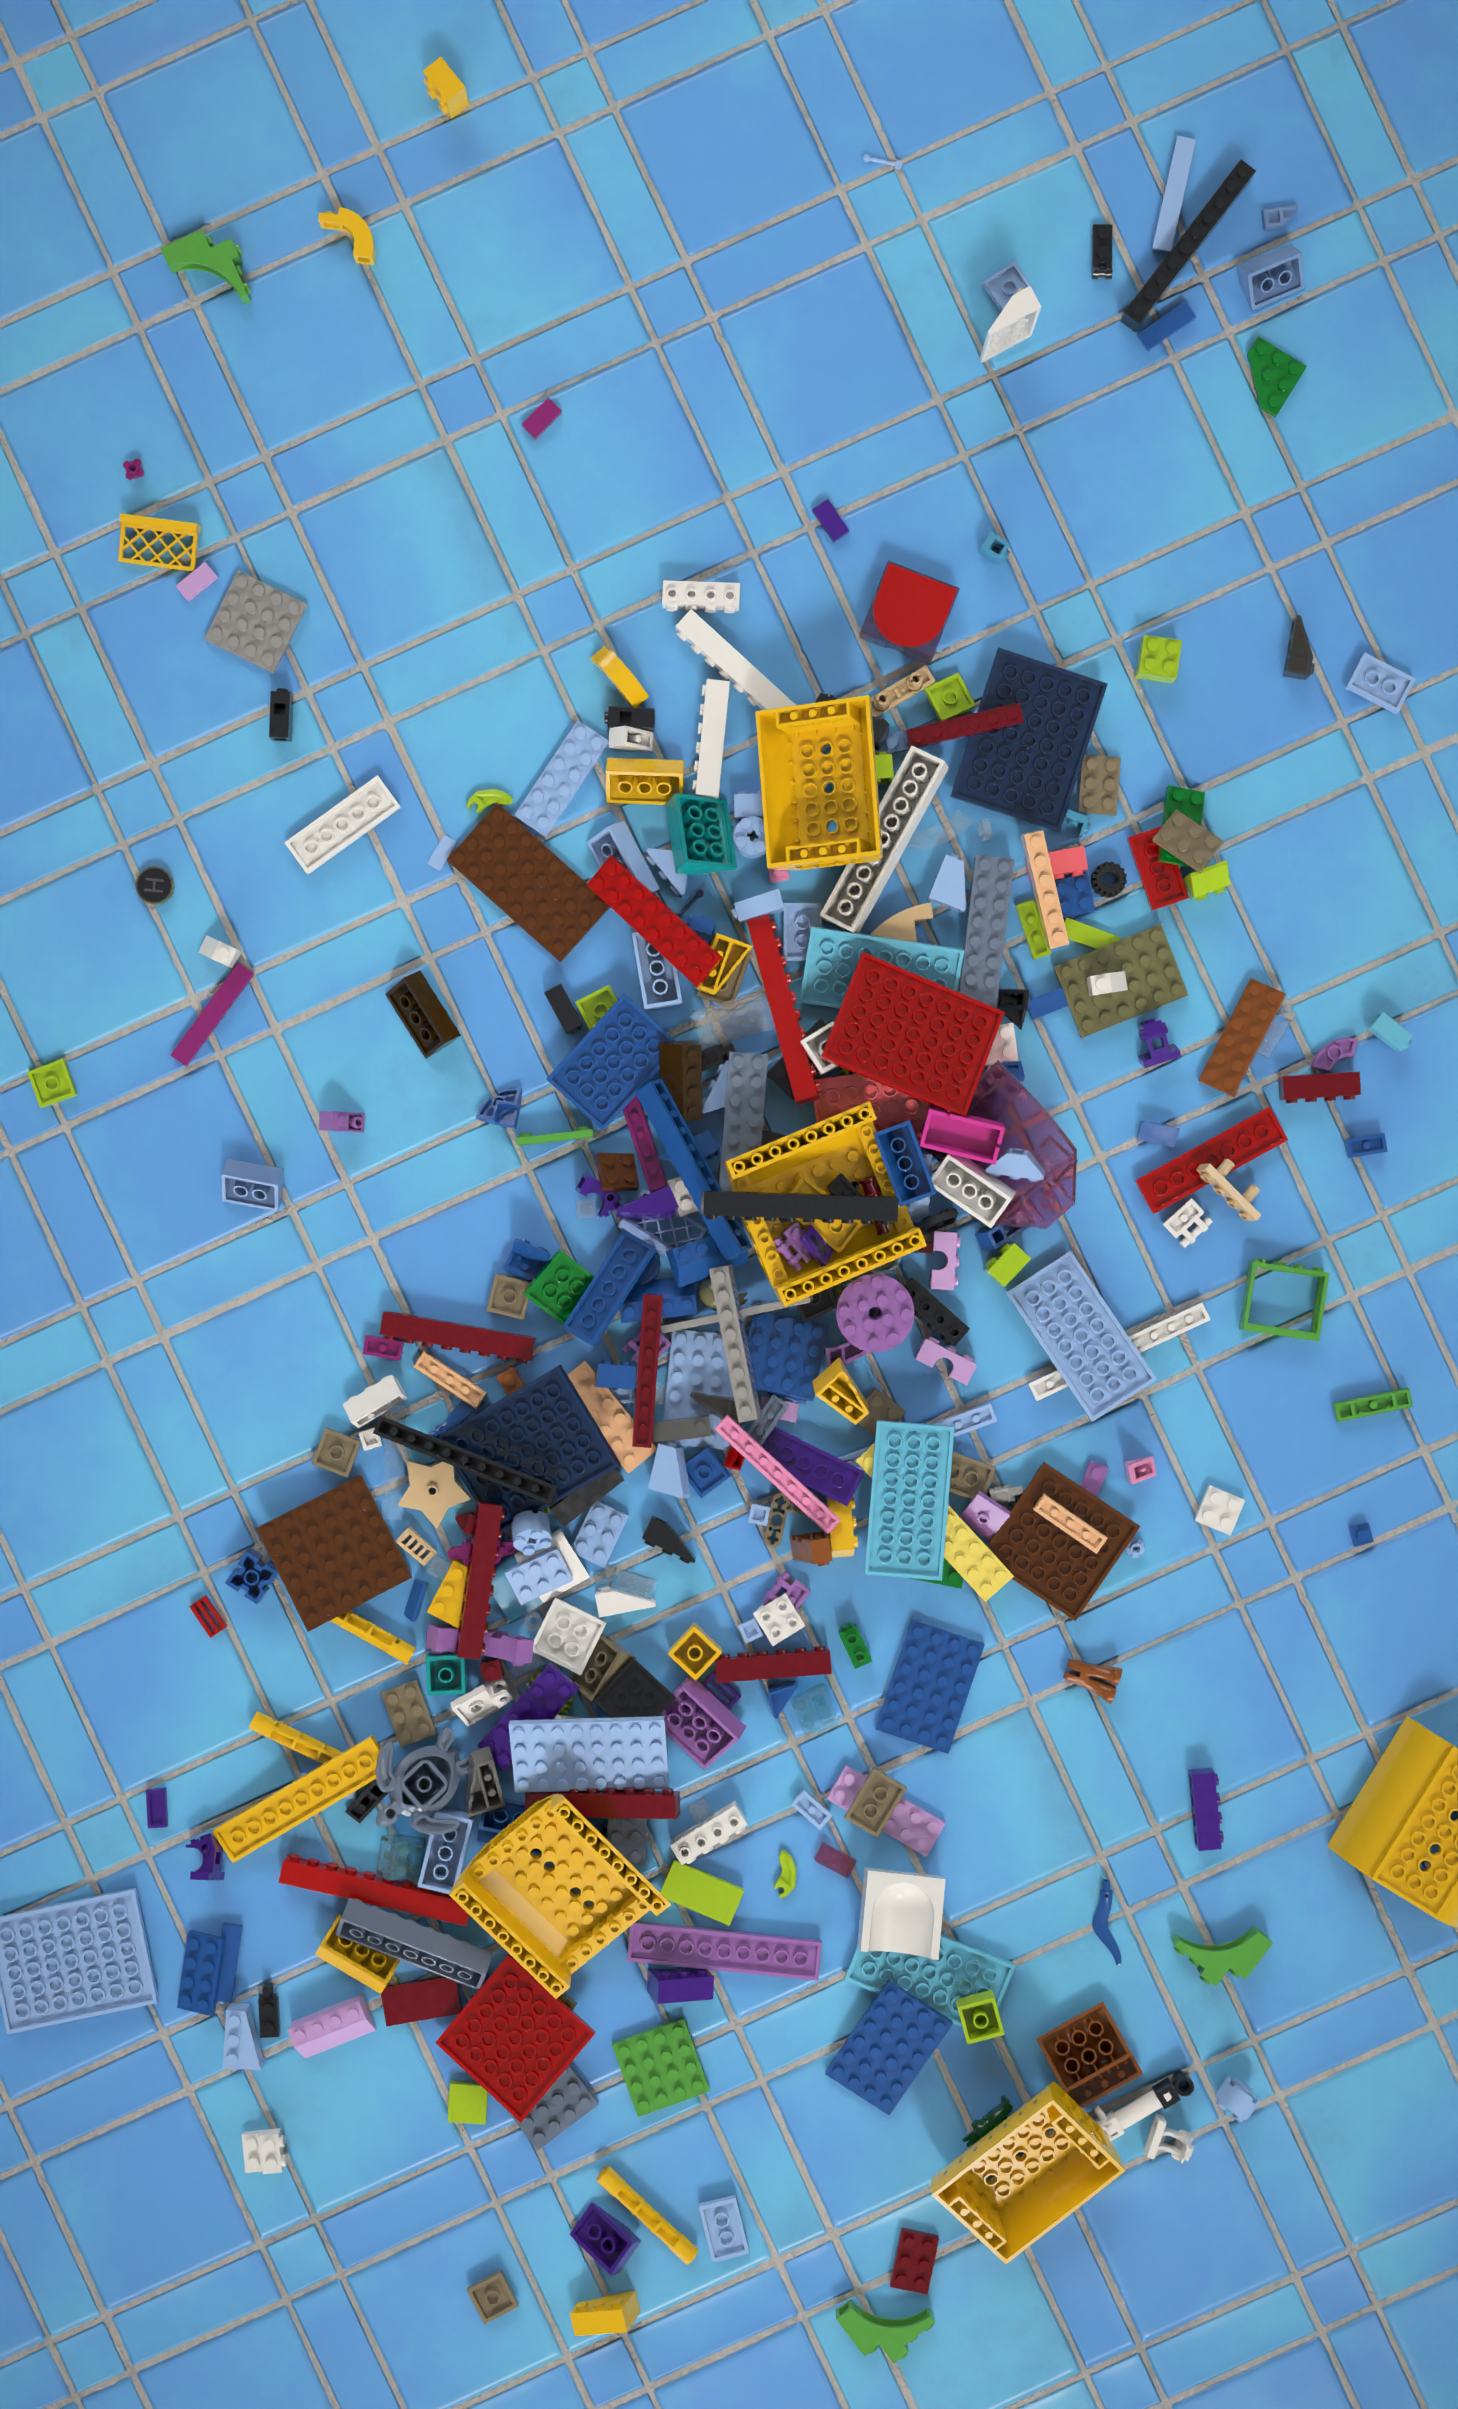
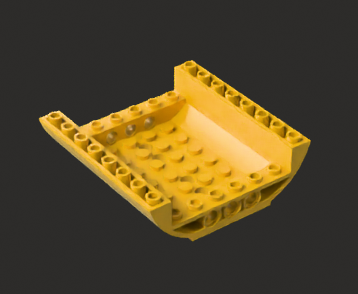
M870 1101L725 1161L728 1181L731 1190L735 1192L788 1193L799 1178L805 1175L823 1191L831 1195V1191L826 1186L839 1173H842L850 1183L853 1181L858 1183V1192L862 1196L865 1193L862 1184H859V1180L869 1176H876L875 1183L877 1190L881 1193L880 1196L896 1197L873 1133L877 1132L873 1121L877 1118ZM898 1204V1221H892L891 1225H887L889 1233L884 1235L882 1233V1235L878 1236L874 1221H872V1224H862L840 1254L832 1249L834 1252L826 1266L821 1267L814 1257L804 1264L799 1259L798 1262L802 1268L796 1272L792 1266L790 1267L787 1264V1259L782 1253L778 1252L777 1246L773 1242L778 1236L784 1241L785 1238L781 1232L793 1222H780L778 1218H776V1221H764V1217H757L756 1221H749L742 1217L760 1265L784 1307L927 1246L920 1228L914 1227L906 1205L900 1207ZM789 1245L788 1249H789V1250L791 1251V1253L794 1255V1254H795V1251H794V1250L792 1249V1247Z
M1406 1716L1327 1844L1328 1848L1372 1880L1437 1920L1455 1928L1458 1927V1819L1451 1820L1450 1815L1453 1811H1458V1748L1431 1732L1422 1724ZM1433 1844L1439 1845V1850L1436 1853H1430V1847ZM1425 1860L1428 1861V1868L1421 1870L1420 1863Z
M554 1794L540 1801L538 1800L485 1844L463 1870L449 1893V1896L555 1999L570 1988L571 1974L649 1910L658 1916L671 1905L561 1794ZM537 1848L540 1849L542 1853L539 1855H534L531 1852V1850ZM550 1861L553 1862L555 1866L552 1868H547L544 1864ZM577 1887L581 1892L574 1894L571 1892V1889ZM590 1900L594 1905L588 1907L584 1905V1902Z

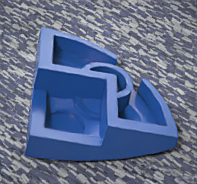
M522 1088L501 1090L498 1092L499 1096L494 1097L492 1100L488 1098L482 1104L476 1119L516 1129L521 1106Z

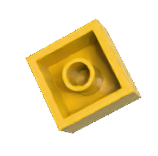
M439 57L423 70L425 78L423 81L427 87L426 92L432 100H437L439 103L438 107L444 115L448 114L452 119L469 106L465 86L442 57Z
M695 1622L668 1650V1655L694 1680H697L722 1653V1647Z

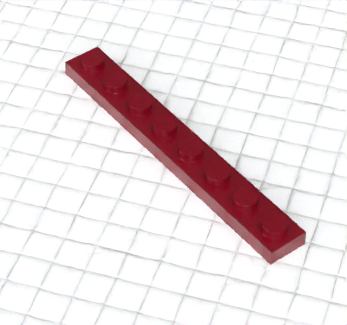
M644 1293L632 1447H652L663 1295Z

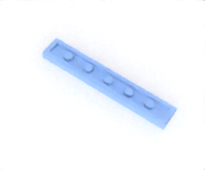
M1177 136L1152 251L1169 254L1172 250L1196 139Z

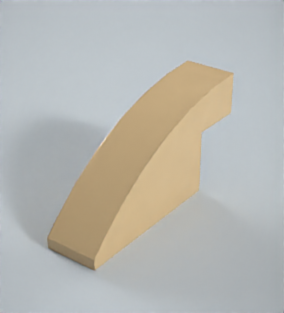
M931 902L905 909L880 924L870 935L917 942L914 922L933 919Z

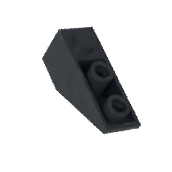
M652 1515L642 1537L645 1540L644 1543L651 1547L657 1545L663 1548L662 1552L672 1556L674 1553L680 1556L679 1559L685 1563H695L696 1557L671 1524Z

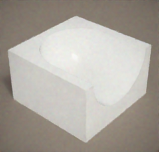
M864 1867L857 1941L858 1949L862 1952H897L939 1960L946 1879L938 1875Z

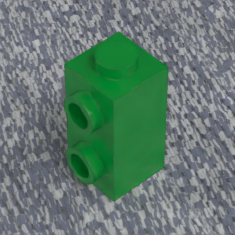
M849 1622L842 1625L838 1633L854 1668L857 1669L872 1662L870 1653L856 1623L851 1624Z

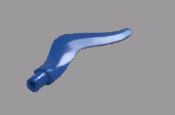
M463 1401L454 1408L443 1423L435 1427L436 1430L428 1435L437 1438L457 1426L467 1416L477 1414L494 1403L482 1402L478 1409H475Z
M1104 1879L1102 1880L1100 1902L1093 1917L1092 1927L1098 1938L1113 1955L1116 1965L1120 1966L1121 1953L1108 1929L1113 1890L1110 1889V1880Z

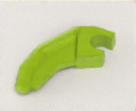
M497 789L480 790L469 798L466 808L471 809L473 804H477L476 812L480 813L493 803L500 805L512 804L513 798L507 792Z
M782 1850L779 1855L782 1872L774 1884L775 1889L778 1887L784 1888V1891L779 1893L780 1899L789 1895L796 1886L797 1868L793 1857L785 1850Z

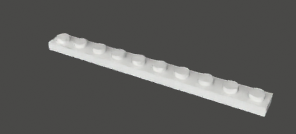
M1199 1303L1129 1336L1138 1352L1141 1353L1211 1319L1203 1303ZM1057 1370L1028 1384L1036 1401L1068 1387Z

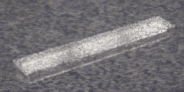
M398 1404L388 1410L386 1418L406 1425V1404ZM386 1438L382 1517L383 1519L402 1520L403 1507L398 1506V1503L403 1497L405 1446Z

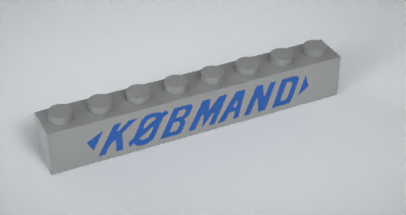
M729 1264L709 1269L738 1422L757 1420L761 1417V1410L733 1266Z

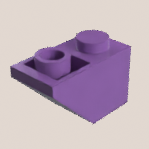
M320 1111L319 1130L364 1133L365 1113Z

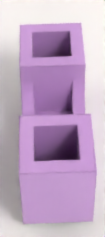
M933 1231L932 1250L943 1252L946 1256V1264L938 1270L930 1269V1289L954 1290V1286H958V1275H955V1267H959V1256H956V1250L960 1248L961 1238L957 1237L956 1232Z
M931 1336L929 1340L924 1338L914 1358L932 1368L938 1359L948 1358L952 1365L948 1376L967 1385L977 1367V1364L973 1363L975 1359L966 1354L961 1357L956 1354L958 1350L948 1345L946 1348L940 1346V1341Z

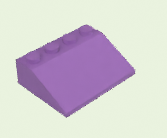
M689 1675L672 1692L676 1698L660 1716H665L666 1734L705 1770L740 1739L747 1726L698 1680H694Z

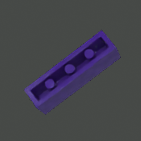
M1212 1768L1188 1770L1195 1847L1198 1851L1222 1849L1221 1843L1224 1842L1223 1831H1220L1222 1814L1218 1812V1804L1221 1803L1219 1792L1216 1791V1785H1219L1218 1775Z

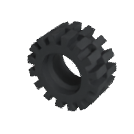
M1114 862L1100 864L1091 875L1090 883H1092V889H1095V893L1100 894V897L1110 898L1118 895L1127 883V874L1124 873L1125 869L1121 868L1118 863L1114 864ZM1112 873L1116 878L1115 885L1112 887L1103 885L1101 880L1103 874Z

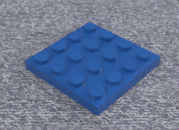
M767 1312L754 1314L747 1344L756 1389L814 1401L815 1392L812 1381L819 1376L829 1326L813 1322L804 1323L803 1320Z

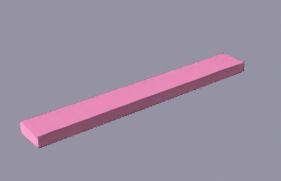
M728 1414L714 1428L825 1533L829 1534L841 1521L838 1516Z

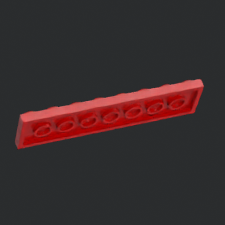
M610 855L588 882L587 886L696 987H699L723 959L715 949L614 856Z
M1269 1106L1134 1181L1152 1214H1155L1210 1184L1205 1182L1200 1177L1201 1174L1196 1170L1200 1164H1211L1217 1169L1224 1159H1229L1235 1165L1230 1170L1231 1172L1288 1141V1138Z

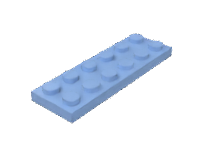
M577 720L514 817L547 838L609 745V740Z

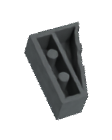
M489 1746L470 1752L464 1803L468 1817L506 1806Z

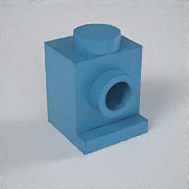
M990 532L981 546L979 554L985 555L997 564L1001 560L1005 562L1010 554L1008 550L1010 543ZM992 549H998L999 553H995Z

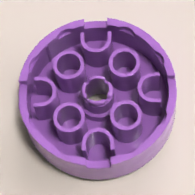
M881 1274L863 1275L851 1281L841 1292L836 1304V1321L842 1335L855 1347L868 1352H883L899 1345L909 1334L914 1322V1305L906 1288L897 1280ZM873 1307H877L880 1310V1315L877 1318H871L869 1315V1311Z

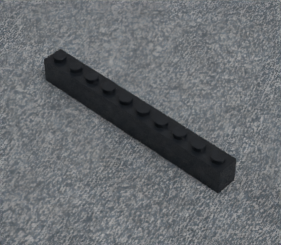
M1242 159L1237 163L1124 311L1120 320L1124 325L1134 332L1137 331L1251 182L1256 172L1255 169Z
M702 1190L701 1215H705L706 1219H717L718 1216H725L726 1220H737L738 1216L745 1217V1220L756 1221L757 1217H764V1221H776V1218H784L786 1222H795V1218H803V1222H815V1219H822L823 1223H834V1219L842 1220L841 1223L852 1224L853 1220H861V1224H872V1221H880V1224L891 1225L892 1221H898L899 1198L892 1196Z
M381 1415L373 1431V1434L554 1506L561 1489Z

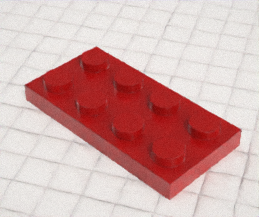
M1162 826L1127 838L1151 911L1189 898L1178 865L1158 862L1159 845L1153 842V838Z

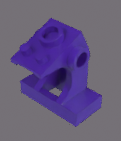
M1155 1018L1140 1022L1141 1026L1138 1027V1033L1141 1041L1146 1042L1147 1053L1139 1055L1138 1059L1144 1068L1181 1057L1180 1049L1175 1044L1168 1045L1166 1037L1168 1028L1165 1022L1162 1023L1161 1020L1155 1021ZM1160 1037L1162 1046L1154 1049L1152 1040Z
M585 1173L575 1189L584 1196L590 1193H598L601 1196L602 1206L597 1214L599 1217H608L610 1215L608 1211H614L619 1207V1201L622 1200L616 1191L601 1190L599 1180Z
M206 1834L201 1836L200 1840H190L191 1844L186 1845V1848L199 1849L203 1855L201 1867L196 1871H191L190 1879L224 1880L225 1872H221L223 1848L216 1837Z

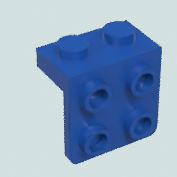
M516 1238L503 1269L532 1282L548 1263L550 1254L543 1247H535L530 1245L531 1243L526 1239Z

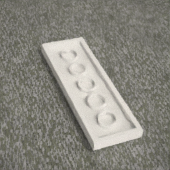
M377 775L291 837L285 844L304 871L309 875L401 807Z

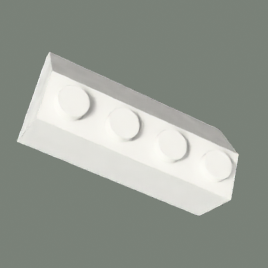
M948 1154L931 1178L935 1190L992 1228L1016 1194V1191L996 1177L991 1176L990 1173H985V1169L969 1158Z

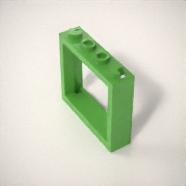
M1255 1258V1262L1249 1261L1239 1329L1319 1341L1329 1273L1323 1272L1324 1268L1312 1267V1270H1307L1305 1265L1299 1264L1287 1267L1285 1262L1274 1261V1265L1267 1264L1266 1259ZM1256 1268L1318 1277L1310 1332L1248 1323Z

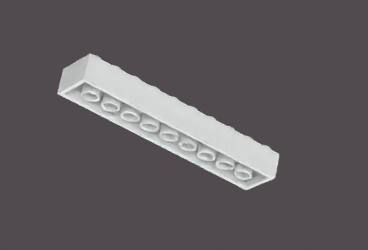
M911 746L879 805L883 857L873 862L846 865L819 915L825 922L843 931L860 933L949 769L944 760Z

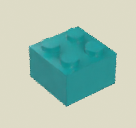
M429 1652L426 1655L427 1696L466 1694L468 1691L467 1658H457L455 1652H444V1654Z

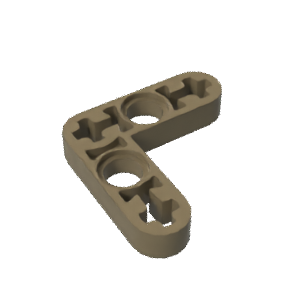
M782 1492L775 1493L771 1501L764 1541L769 1547H777L781 1543L787 1512L806 1515L802 1510L795 1509L794 1503ZM780 1496H783V1500H786V1503L781 1504V1510H784V1513L778 1510L773 1511V1507L776 1509L778 1507V1502L775 1499H779ZM775 1514L782 1517V1522L778 1525L773 1524L771 1521L772 1516ZM769 1526L775 1529L781 1528L780 1532L776 1530L775 1535L778 1541L775 1540L774 1543H770V1539L767 1538L773 1532V1529L769 1530Z

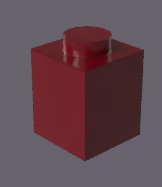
M490 1657L481 1660L480 1667L483 1682L503 1679L505 1673L502 1659Z

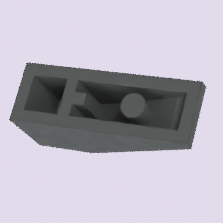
M709 1415L653 1422L654 1442L712 1436Z

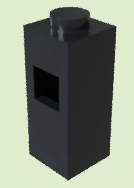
M278 688L276 691H271L269 738L272 741L292 742L293 695L291 692H288V689Z
M609 706L608 712H605L604 723L608 724V729L629 726L655 732V709Z
M562 984L544 992L565 1033L575 1035L580 1032V1027L584 1025Z

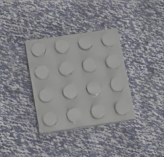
M238 570L204 639L275 674L308 605Z

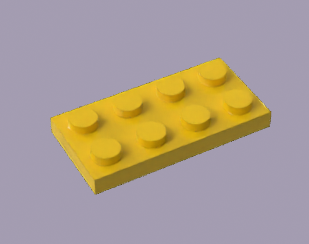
M802 1175L788 1192L797 1194H827L805 1175ZM795 1218L805 1227L812 1225L825 1242L839 1254L862 1225L860 1220H853V1223L849 1224L841 1223L842 1220L834 1219V1223H823L822 1219H815V1222H803V1218Z

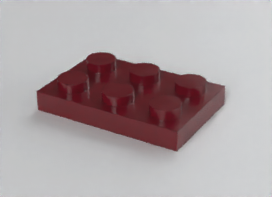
M901 2227L890 2287L928 2295L939 2235Z

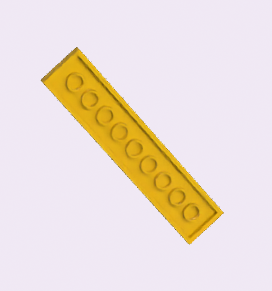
M373 1735L369 1736L213 1829L212 1833L232 1863L236 1862L375 1780L377 1757L381 1747Z

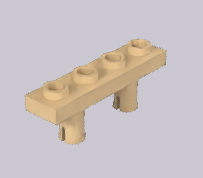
M926 665L871 697L872 716L876 718L923 691L925 687L934 684L936 681Z
M1224 1159L1217 1169L1211 1164L1199 1165L1196 1170L1201 1174L1200 1177L1205 1182L1210 1183L1214 1187L1213 1190L1218 1195L1223 1196L1226 1199V1203L1230 1207L1235 1208L1243 1220L1257 1221L1260 1218L1261 1214L1251 1205L1260 1189L1250 1184L1243 1195H1241L1226 1180L1225 1177L1235 1166L1231 1160Z

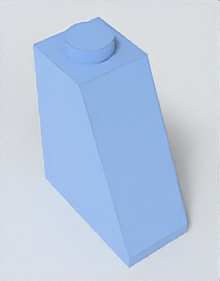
M950 853V855L946 854L927 900L963 914L966 909L964 861L960 860L961 857Z
M775 889L736 902L731 911L734 920L738 919L739 924L747 922L746 920L769 914L770 916L781 913L784 910V905L779 889Z
M666 1441L665 1444L658 1443L648 1489L679 1498H690L691 1493L683 1448L677 1447V1443L672 1441Z

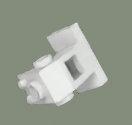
M1156 2113L1144 2147L1146 2156L1155 2159L1157 2150H1165L1171 2153L1172 2158L1180 2161L1182 2164L1185 2160L1189 2161L1195 2147L1192 2145L1194 2138L1190 2137V2133L1180 2129L1177 2131L1166 2127L1167 2123L1164 2116ZM1166 2135L1176 2138L1174 2145L1164 2142Z

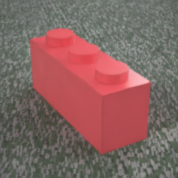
M1084 846L1048 852L1054 880L1065 878L1064 875L1072 874V877L1084 875L1083 872L1088 869ZM1025 858L1028 880L1031 881L1027 860Z

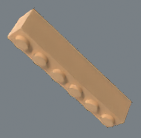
M1043 830L1022 834L1021 839L1046 946L1052 949L1068 945V936Z

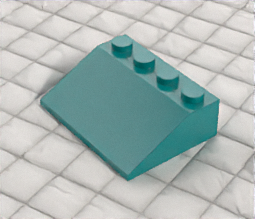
M675 793L666 804L675 873L697 875L736 870L737 862L727 799Z

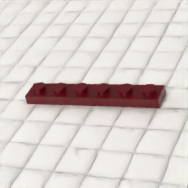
M1019 702L906 729L909 747L920 748L1024 723Z

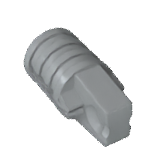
M1011 1484L992 1489L988 1488V1497L997 1503L1015 1501L1014 1497L1023 1494L1022 1486L1012 1487Z

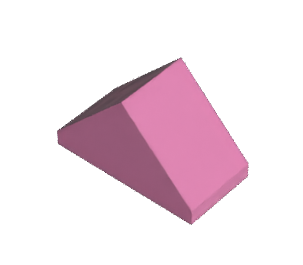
M1153 1457L1123 1462L1127 1481L1131 1484L1157 1475Z

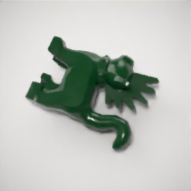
M1005 2095L1001 2096V2103L990 2110L986 2116H983L980 2120L975 2119L972 2121L973 2131L963 2138V2142L968 2141L967 2147L972 2144L974 2145L1007 2118L1006 2116L1012 2111L1013 2106Z

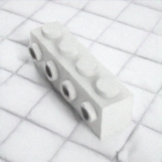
M663 580L662 606L667 611L674 612L678 611V609H685V611L689 612L692 609L694 612L705 610L707 613H715L716 610H723L724 613L728 614L739 611L740 583Z
M733 1801L671 1839L670 1847L681 1865L685 1863L690 1864L702 1852L706 1854L717 1843L723 1844L733 1833L739 1834L744 1831L747 1819L737 1802Z

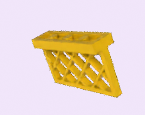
M120 513L119 562L191 572L196 569L199 533L201 534V525ZM126 527L134 528L138 535L129 540L126 536ZM148 530H152L157 536L150 543L143 536ZM167 533H172L176 540L168 546L162 537ZM186 535L193 536V544L188 548L181 542V539ZM141 537L147 546L138 552L133 543ZM158 540L165 546V549L159 554L151 547ZM179 542L185 551L176 557L171 548ZM129 546L136 553L131 559L124 558V550ZM147 549H150L155 555L150 561H145L141 556ZM167 551L174 558L169 564H165L160 558ZM188 554L191 558V567L183 566L179 559Z

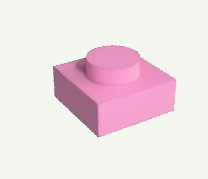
M767 868L771 884L790 880L788 870Z

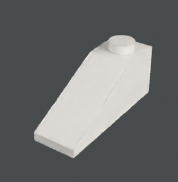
M610 1586L601 1587L595 1593L599 1617L656 1607L657 1604L656 1599L616 1588L610 1589Z

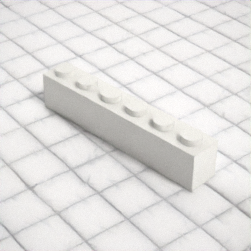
M707 679L706 685H702V696H705V703L700 705V715H703V723H699L698 726L701 742H697L696 753L699 754V761H695L694 772L698 774L697 780H693L692 791L696 792V796L719 798L730 681Z

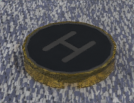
M157 866L142 870L135 882L138 896L144 902L152 905L165 903V901L172 897L175 889L174 879L170 873L164 868Z

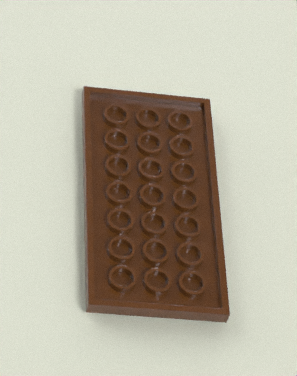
M498 803L446 859L560 963L611 908L587 886V883Z

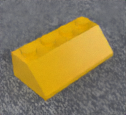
M607 758L606 803L666 805L675 793L683 794L684 760Z
M338 1914L315 1955L381 1994L400 1960L337 1936L336 1932L342 1917Z

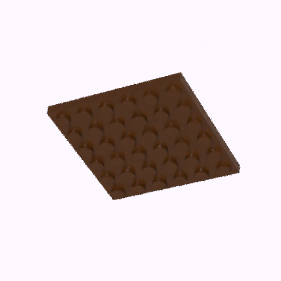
M1043 1461L1024 1489L1023 1494L1020 1495L1011 1508L1010 1517L986 1546L1014 1575L1012 1578L1014 1581L1076 1621L1130 1543L1140 1525ZM1043 1494L1052 1498L1108 1538L1097 1554L1033 1510Z
M362 1475L256 1527L307 1632L412 1578Z

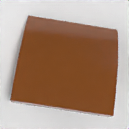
M1103 2001L1036 2038L1062 2089L1081 2108L1143 2074Z

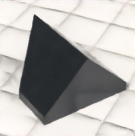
M999 989L997 1009L1004 1011V1015L1022 1030L1027 1012L1029 990Z

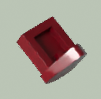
M466 1512L455 1517L456 1522L464 1531L463 1533L472 1535L475 1512Z

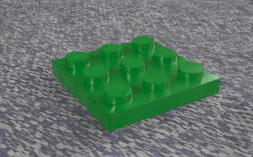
M558 1249L523 1294L564 1325L594 1276L561 1249Z

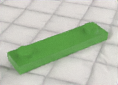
M589 1126L577 1127L578 1131L536 1136H532V1133H521L520 1137L516 1138V1143L518 1146L593 1138L594 1130H589Z
M1408 1387L1332 1403L1336 1422L1413 1407Z

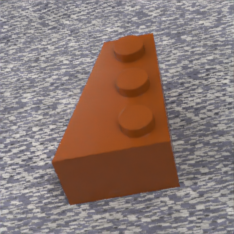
M823 1530L789 1536L793 1559L818 1564V1566L829 1565V1562L833 1561L829 1536Z

